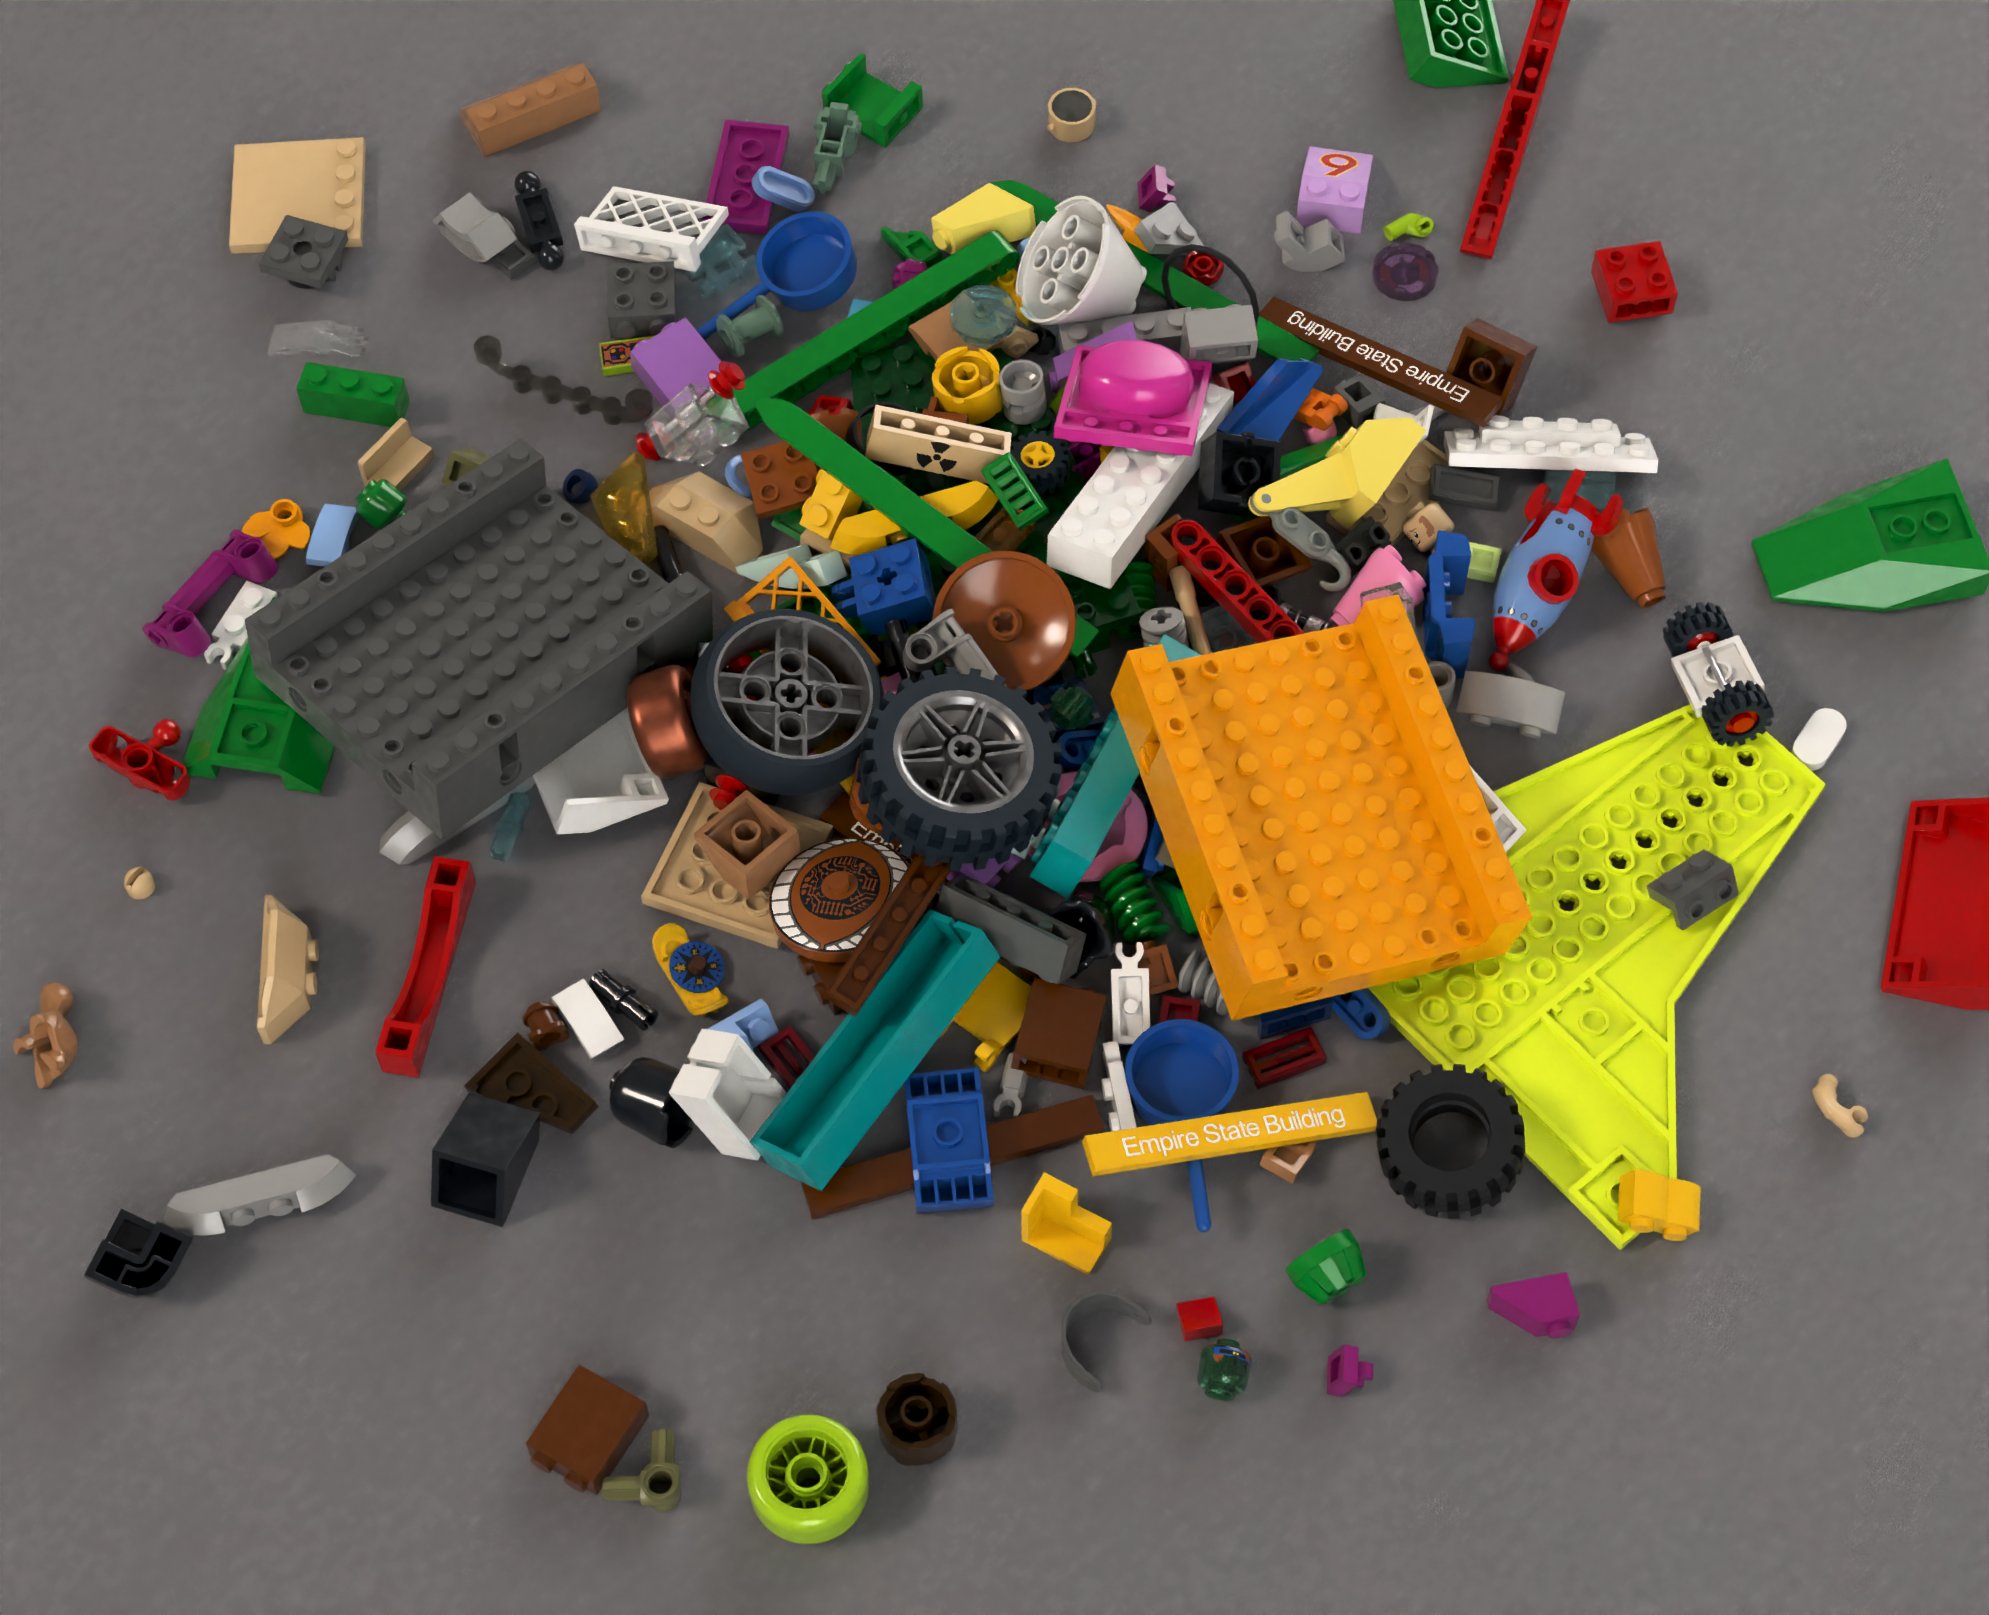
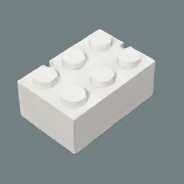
M702 1028L687 1056L690 1064H683L669 1094L721 1154L758 1161L761 1155L749 1141L787 1092L775 1078L770 1077L771 1073L739 1034Z

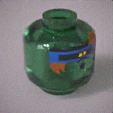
M1226 1338L1218 1339L1216 1344H1210L1202 1349L1197 1372V1383L1205 1390L1204 1393L1209 1398L1219 1401H1232L1237 1395L1244 1393L1247 1388L1251 1357L1245 1350L1240 1348V1344L1237 1341Z

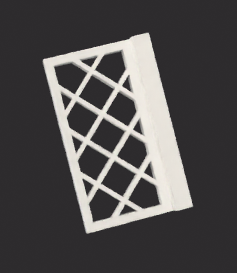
M613 186L590 217L580 216L574 223L582 251L646 263L674 261L675 268L696 272L701 265L699 254L729 216V212L725 206ZM617 199L629 201L613 207ZM650 205L658 206L643 212L640 210V208ZM634 210H635V212H636V214L631 215V216H628V217H625V218H622V219H619V217H618L619 215H622V214H625V213H628V212H631V211H634ZM679 210L686 211L685 213L673 217L669 216L670 213ZM661 216H664L665 218L664 220L649 225L647 223L648 220L655 219ZM705 216H714L713 218L702 222H699L697 220ZM610 218L614 219L613 222L604 221ZM690 221L693 222V225L678 230L675 227ZM639 223L643 225L642 227L633 226ZM669 228H670L671 231H672V232H669V233H668V232H663V230H666V229H669ZM699 234V237L697 239L695 237H690Z

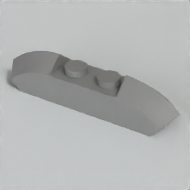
M531 776L443 840L408 811L381 837L379 853L399 865L411 864L531 789L535 784V780Z
M329 1154L176 1193L166 1207L163 1224L188 1235L205 1236L226 1233V1228L230 1225L244 1226L260 1217L286 1215L299 1207L302 1212L323 1205L342 1192L355 1178L356 1174L339 1159Z

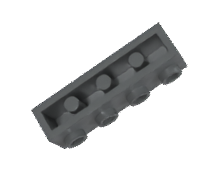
M960 874L942 885L936 912L953 918L955 922L959 920L982 929L999 955L1007 959L1010 964L1026 968L1038 974L1042 980L1060 984L1077 973L1086 933L964 874Z

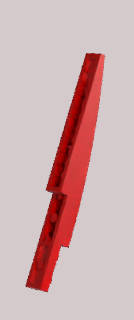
M1536 0L1513 80L1507 92L1460 247L1461 253L1492 260L1544 95L1570 0Z

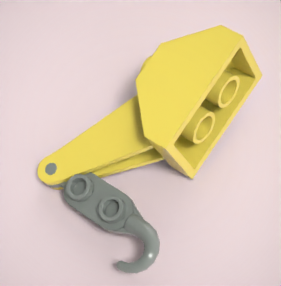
M1412 418L1366 420L1357 429L1351 426L1340 441L1337 440L1325 455L1326 459L1270 485L1259 488L1249 498V509L1257 516H1270L1275 531L1306 556L1334 566L1339 572V580L1335 583H1328L1322 580L1320 586L1327 591H1341L1348 585L1351 579L1349 563L1336 550L1329 535L1303 513L1330 510L1331 516L1348 529L1377 503L1427 430Z

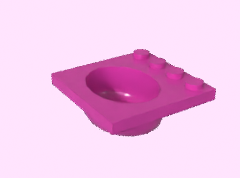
M1122 340L1106 343L1097 348L1077 345L1054 425V438L1070 442L1079 441L1101 444L1103 446L1133 448L1139 451L1148 450L1170 453L1172 455L1192 456L1212 374V362L1184 359L1178 352L1163 345L1141 340Z

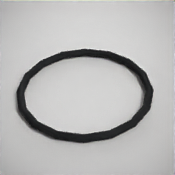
M1189 244L1174 249L1166 258L1161 281L1165 298L1171 309H1178L1179 307L1171 295L1169 286L1170 264L1179 254L1189 251L1207 253L1224 262L1240 278L1249 294L1257 327L1260 312L1256 292L1245 273L1229 257L1211 247Z

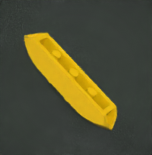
M977 480L920 496V498L963 530L972 527L982 520L999 499L987 485ZM875 509L842 519L830 544V548L842 553L858 556L887 547L888 543L894 545L913 538L912 536L907 538L903 535L898 525Z

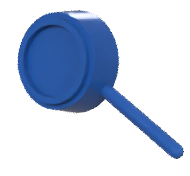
M815 211L798 213L776 224L766 234L757 252L756 268L762 282L696 331L706 340L717 332L716 320L719 315L724 314L732 321L756 303L757 296H765L769 292L786 307L798 311L821 309L837 301L850 288L857 272V257L847 228L836 217Z
M1175 1019L1164 1021L1148 1028L1132 1044L1125 1062V1077L1132 1105L1139 1116L1149 1125L1225 1114L1239 1081V1063L1234 1049L1221 1033L1198 1021ZM1202 1159L1187 1161L1196 1227L1200 1232L1205 1233L1211 1229L1212 1224Z

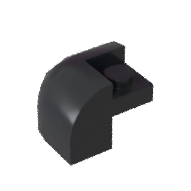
M121 1208L106 1239L102 1240L84 1274V1278L120 1295L132 1298L152 1296L164 1289L175 1276L193 1241V1237L159 1221L156 1224L149 1222Z

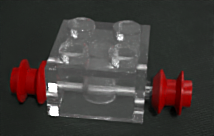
M722 361L719 363L720 373L715 370H711L708 373L709 387L690 383L644 423L647 434L640 432L636 435V448L640 455L645 459L653 461L667 458L703 467L713 462L716 455L724 448L734 444L739 439V436L749 428L733 388L743 390L745 387V375L741 368L735 363Z

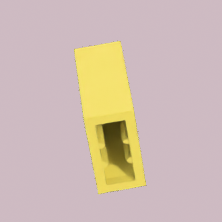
M991 183L986 184L931 218L932 237L935 245L950 254H954L994 230L999 231L1009 242H1014L1031 237L1036 229L1034 206Z

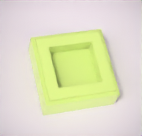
M1469 542L1471 559L1467 578L1494 583L1502 549Z

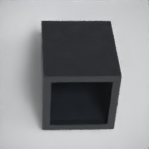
M469 1092L432 1149L431 1206L503 1227L539 1142L540 1113Z

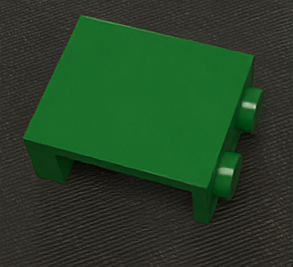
M862 53L852 62H848L833 82H829L822 91L823 110L824 107H830L831 102L848 104L849 110L856 111V115H859V121L862 122L860 135L884 148L923 109L921 85L911 81L902 92L867 73L866 55Z

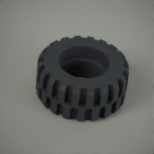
M1442 1064L1431 1066V1073L1424 1076L1421 1070L1410 1074L1411 1082L1405 1085L1403 1082H1399L1392 1089L1394 1097L1392 1100L1385 1099L1381 1107L1382 1117L1377 1119L1376 1143L1383 1174L1389 1179L1390 1187L1396 1195L1402 1194L1405 1197L1407 1205L1413 1209L1418 1208V1206L1424 1207L1426 1215L1436 1218L1438 1212H1446L1448 1219H1460L1459 1212L1469 1211L1472 1217L1481 1214L1482 1206L1487 1203L1493 1208L1501 1202V1194L1504 1191L1510 1193L1516 1184V1175L1521 1174L1524 1165V1123L1522 1115H1519L1518 1104L1514 1097L1505 1094V1086L1497 1079L1492 1082L1488 1081L1486 1072L1476 1068L1473 1074L1467 1073L1465 1065L1453 1064V1070L1443 1071ZM1448 1112L1462 1113L1476 1119L1485 1128L1488 1143L1485 1153L1474 1164L1461 1170L1444 1171L1427 1165L1418 1157L1414 1147V1139L1418 1129L1428 1119Z

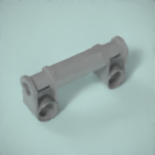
M949 609L937 616L927 626L907 640L903 651V662L908 669L914 672L926 671L948 657L952 664L957 667V671L960 674H969L970 669L975 668L982 670L981 677L994 680L995 675H998L970 633L965 634L955 620L953 609ZM921 645L928 650L929 657L917 659L912 655L911 648Z

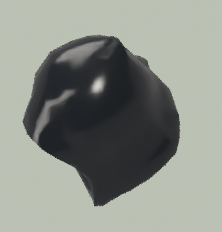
M1079 890L1047 914L1087 934L1077 973L1069 978L1075 979L1094 960L1108 958L1115 952L1114 914L1109 904L1101 897L1091 892Z

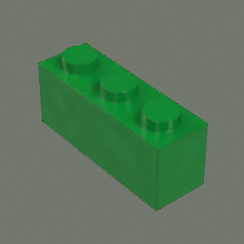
M306 362L296 388L304 413L392 427L401 417L405 418L410 404L405 381L402 377Z

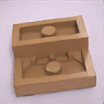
M965 295L960 296L908 327V330L926 355L931 354L935 361L942 354L953 348L967 346L968 350L979 352L978 348L991 352L1003 345L1004 342L1003 337L991 321Z

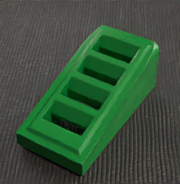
M1010 452L1005 453L982 469V474L1019 531L1049 513V510ZM1020 479V481L1016 482L1015 484H1013L1012 486H1010V487L1007 488L1006 490L1002 491V489H1004V488L1007 487L1008 485L1012 484V483L1015 482L1016 480ZM1026 490L1028 491V492H1026L1025 494H1023L1022 496H1020L1019 498H1017L1016 500H1014L1013 502H1011V503L1009 502V501H1011L1012 499H1014L1015 497H1017L1018 495H1020L1021 493H1023L1024 491H1026ZM1034 500L1035 504L1017 515L1016 511Z

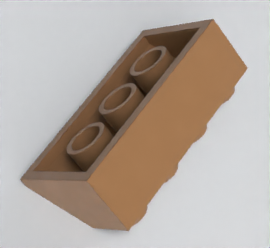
M584 63L571 64L458 109L462 121L484 157L601 111L597 84Z

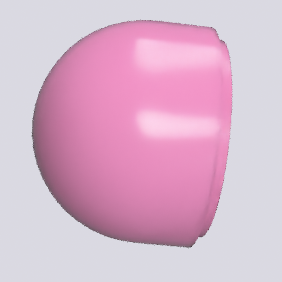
M1334 418L1333 424L1325 431L1305 423L1301 428L1304 439L1310 445L1334 438L1337 435Z

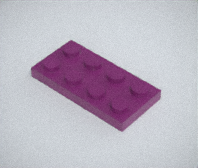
M725 119L706 201L709 204L728 208L729 216L720 226L719 230L758 234L768 233L774 203L756 194L752 187V177L763 166H771L782 171L789 139V126ZM705 216L702 218V221L711 219L714 216Z

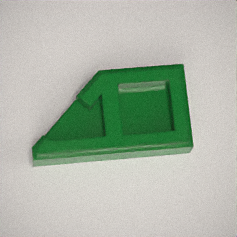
M888 227L880 229L881 238L903 262L907 259L924 262L929 268L942 260V252L924 232L910 230L909 233L891 231V228Z

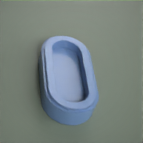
M771 166L761 167L752 177L754 191L765 200L796 212L807 210L814 202V190L804 179Z

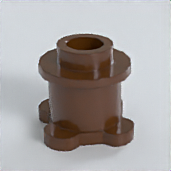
M546 1001L533 1003L522 1017L524 1025L531 1030L529 1039L531 1042H534L533 1046L538 1051L545 1050L549 1046L558 1042H564L569 1038L568 1030L564 1029L563 1021L558 1019V1006Z

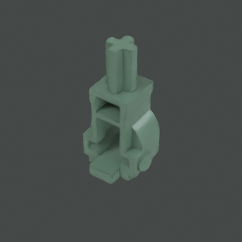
M831 102L830 107H824V110H819L814 124L817 146L814 152L816 175L813 188L819 189L821 194H826L827 190H832L835 176H843L845 160L856 151L862 131V122L859 121V115H856V111L849 110L848 104ZM826 136L841 138V141L825 140Z

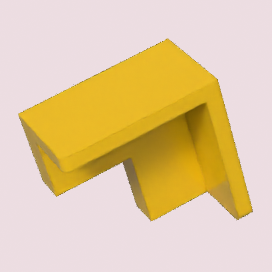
M1044 1172L1021 1210V1237L1023 1242L1088 1275L1094 1269L1112 1238V1222L1078 1205V1189Z

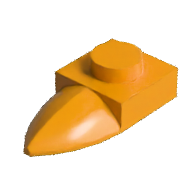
M1107 204L1106 208L1117 226L1124 231L1122 235L1124 240L1150 254L1134 231L1142 219L1124 209Z

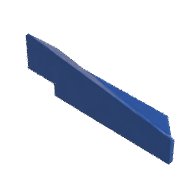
M1278 358L1218 426L1217 432L1240 435L1243 432H1251L1255 434V438L1279 441L1323 373L1322 367L1303 358H1299L1298 361Z

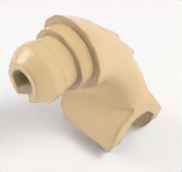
M1832 1074L1820 1076L1818 1084L1812 1089L1816 1104L1824 1116L1839 1127L1845 1135L1852 1138L1859 1137L1863 1134L1864 1128L1856 1122L1862 1123L1867 1121L1866 1109L1860 1105L1853 1106L1851 1109L1841 1106L1837 1102V1078Z

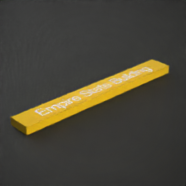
M1368 1092L1086 1135L1082 1143L1093 1177L1376 1131L1377 1118Z

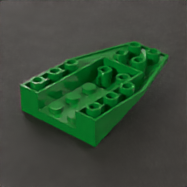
M1948 458L1842 494L1753 539L1751 542L1772 601L1886 612L1984 595L1989 584V557Z

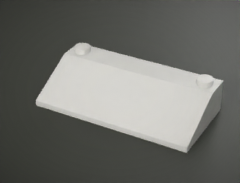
M628 707L533 775L557 835L590 833L663 806L669 800L660 778L651 771L640 751L631 725Z

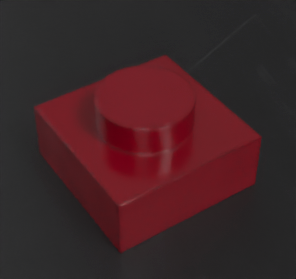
M1163 996L1159 1023L1175 1019L1199 1022L1201 1000Z

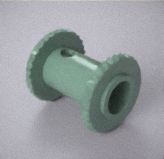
M763 295L756 297V309L732 321L724 314L717 317L716 327L721 341L729 353L736 358L743 357L745 353L744 344L767 332L775 339L783 335V324L780 315L773 303Z

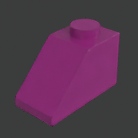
M1567 1272L1491 1286L1486 1300L1490 1310L1536 1337L1549 1335L1550 1338L1564 1337L1570 1334L1572 1330H1575L1580 1316Z

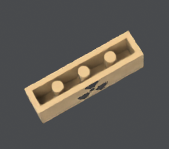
M875 405L867 434L865 457L879 462L972 481L977 480L981 483L989 484L981 471L1005 453L1010 452L1012 433Z

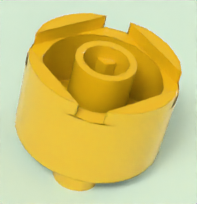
M967 346L957 347L942 354L935 363V369L932 374L934 397H938L940 412L968 414L969 424H980L992 418L1003 408L999 383V364L997 359L987 350L978 348V352L968 350Z

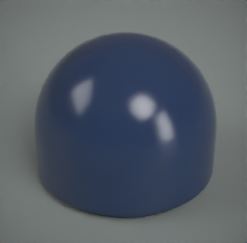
M575 469L567 475L563 484V495L566 500L582 504L596 497L598 482L591 473L582 469ZM582 481L580 490L573 495V486Z

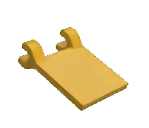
M996 962L940 1037L944 1035L954 1021L978 1038L982 1043L975 1050V1055L978 1057L974 1060L973 1065L979 1067L984 1073L987 1072L1005 1047L1019 1034L1031 986Z

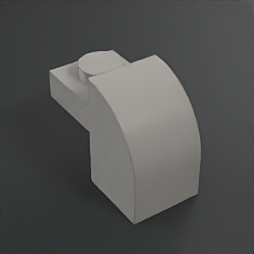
M1288 211L1276 215L1277 230H1275L1274 236L1276 243L1282 249V261L1286 267L1298 272H1318L1345 262L1343 235L1328 219L1303 228Z

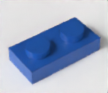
M1154 810L1140 858L1139 868L1137 869V873H1143L1148 879L1157 870L1162 871L1165 864L1154 859L1163 838Z

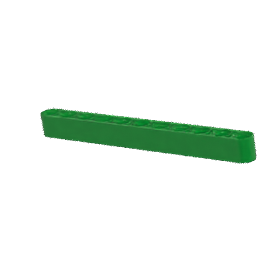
M999 231L988 232L745 379L743 390L733 388L734 397L732 399H725L720 396L712 399L701 411L702 420L721 442L725 443L736 439L763 422L754 406L755 400L760 398L784 399L792 404L849 370L851 362L854 363L856 358H862L865 355L878 352L910 333L908 327L962 295L969 297L997 280L999 276L1005 275L1017 265L1020 259L1019 252Z

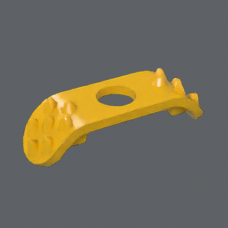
M675 923L664 924L657 929L652 939L653 951L659 965L691 1014L705 1017L708 1012L717 1013L719 1008L723 1009L729 1003L728 997L723 995L718 987L704 993H693L681 988L673 980L669 969L671 956L679 946L690 941L685 929Z

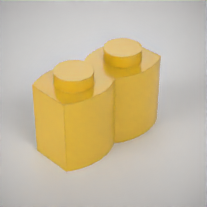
M1630 1171L1620 1176L1618 1221L1630 1225V1229L1635 1232L1648 1233L1655 1231L1663 1234V1238L1666 1240H1686L1687 1236L1699 1232L1701 1187L1689 1181L1667 1178L1651 1171Z

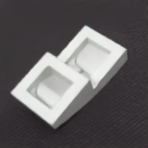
M584 978L551 997L553 1003L558 1006L559 1013L570 1030H573L590 1060L624 1040L608 1012Z

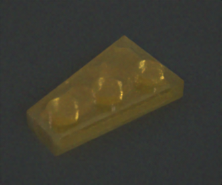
M634 452L590 494V498L607 535L647 566L658 554L644 455Z

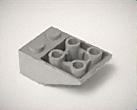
M1232 304L1225 308H1196L1192 311L1184 312L1180 355L1184 359L1212 362V365L1245 362L1256 358L1258 336L1252 305L1241 306L1239 304Z

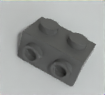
M1705 849L1692 855L1689 859L1647 885L1649 897L1673 911L1676 926L1681 930H1685L1738 895L1732 865Z

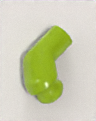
M1409 213L1385 225L1383 232L1389 241L1403 234L1422 238L1431 234L1434 229V222L1430 217Z

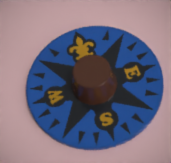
M688 942L679 946L673 952L669 969L673 980L681 988L693 993H704L719 985L724 976L725 965L720 953L711 945L703 942Z

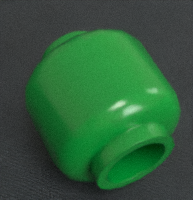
M372 479L355 498L359 502L356 506L357 513L377 530H382L388 524L406 514L403 510L407 502L406 496L386 479H381L378 482Z

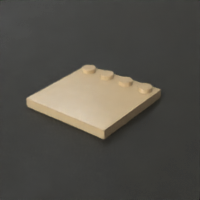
M364 137L234 145L229 235L231 254L265 252L286 215L344 230L347 232L349 239L345 247H362L366 150Z
M699 782L641 895L642 904L778 949L782 940L775 931L769 911V895L776 877L749 900L723 880L694 838V833L721 811L714 806L713 800L709 796L710 790L717 787ZM766 804L798 829L801 852L831 839L833 825Z

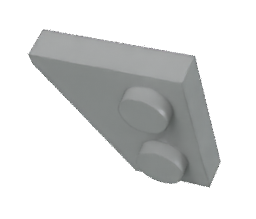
M1175 202L1168 203L1141 220L1134 230L1150 254H1171L1174 249L1189 244L1204 246L1197 236L1196 230L1188 223ZM1189 251V252H1186V253H1183V254H1179V255H1188L1189 253H1191V252H1193V251Z

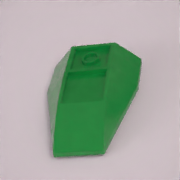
M247 637L200 710L183 765L190 776L217 779L221 766L281 775L286 790L321 794L335 746L254 675Z

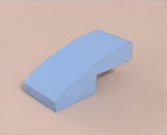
M324 504L306 554L307 565L325 567L350 550L349 537L359 520L356 507Z

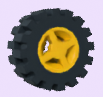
M1034 431L1028 432V437L1026 438L1023 435L1019 436L1018 443L1012 442L1010 453L1039 496H1044L1046 491H1048L1049 495L1055 493V487L1061 489L1064 486V481H1068L1070 458L1068 448L1065 446L1063 439L1057 440L1052 432L1047 436L1046 431H1040L1039 435H1035Z

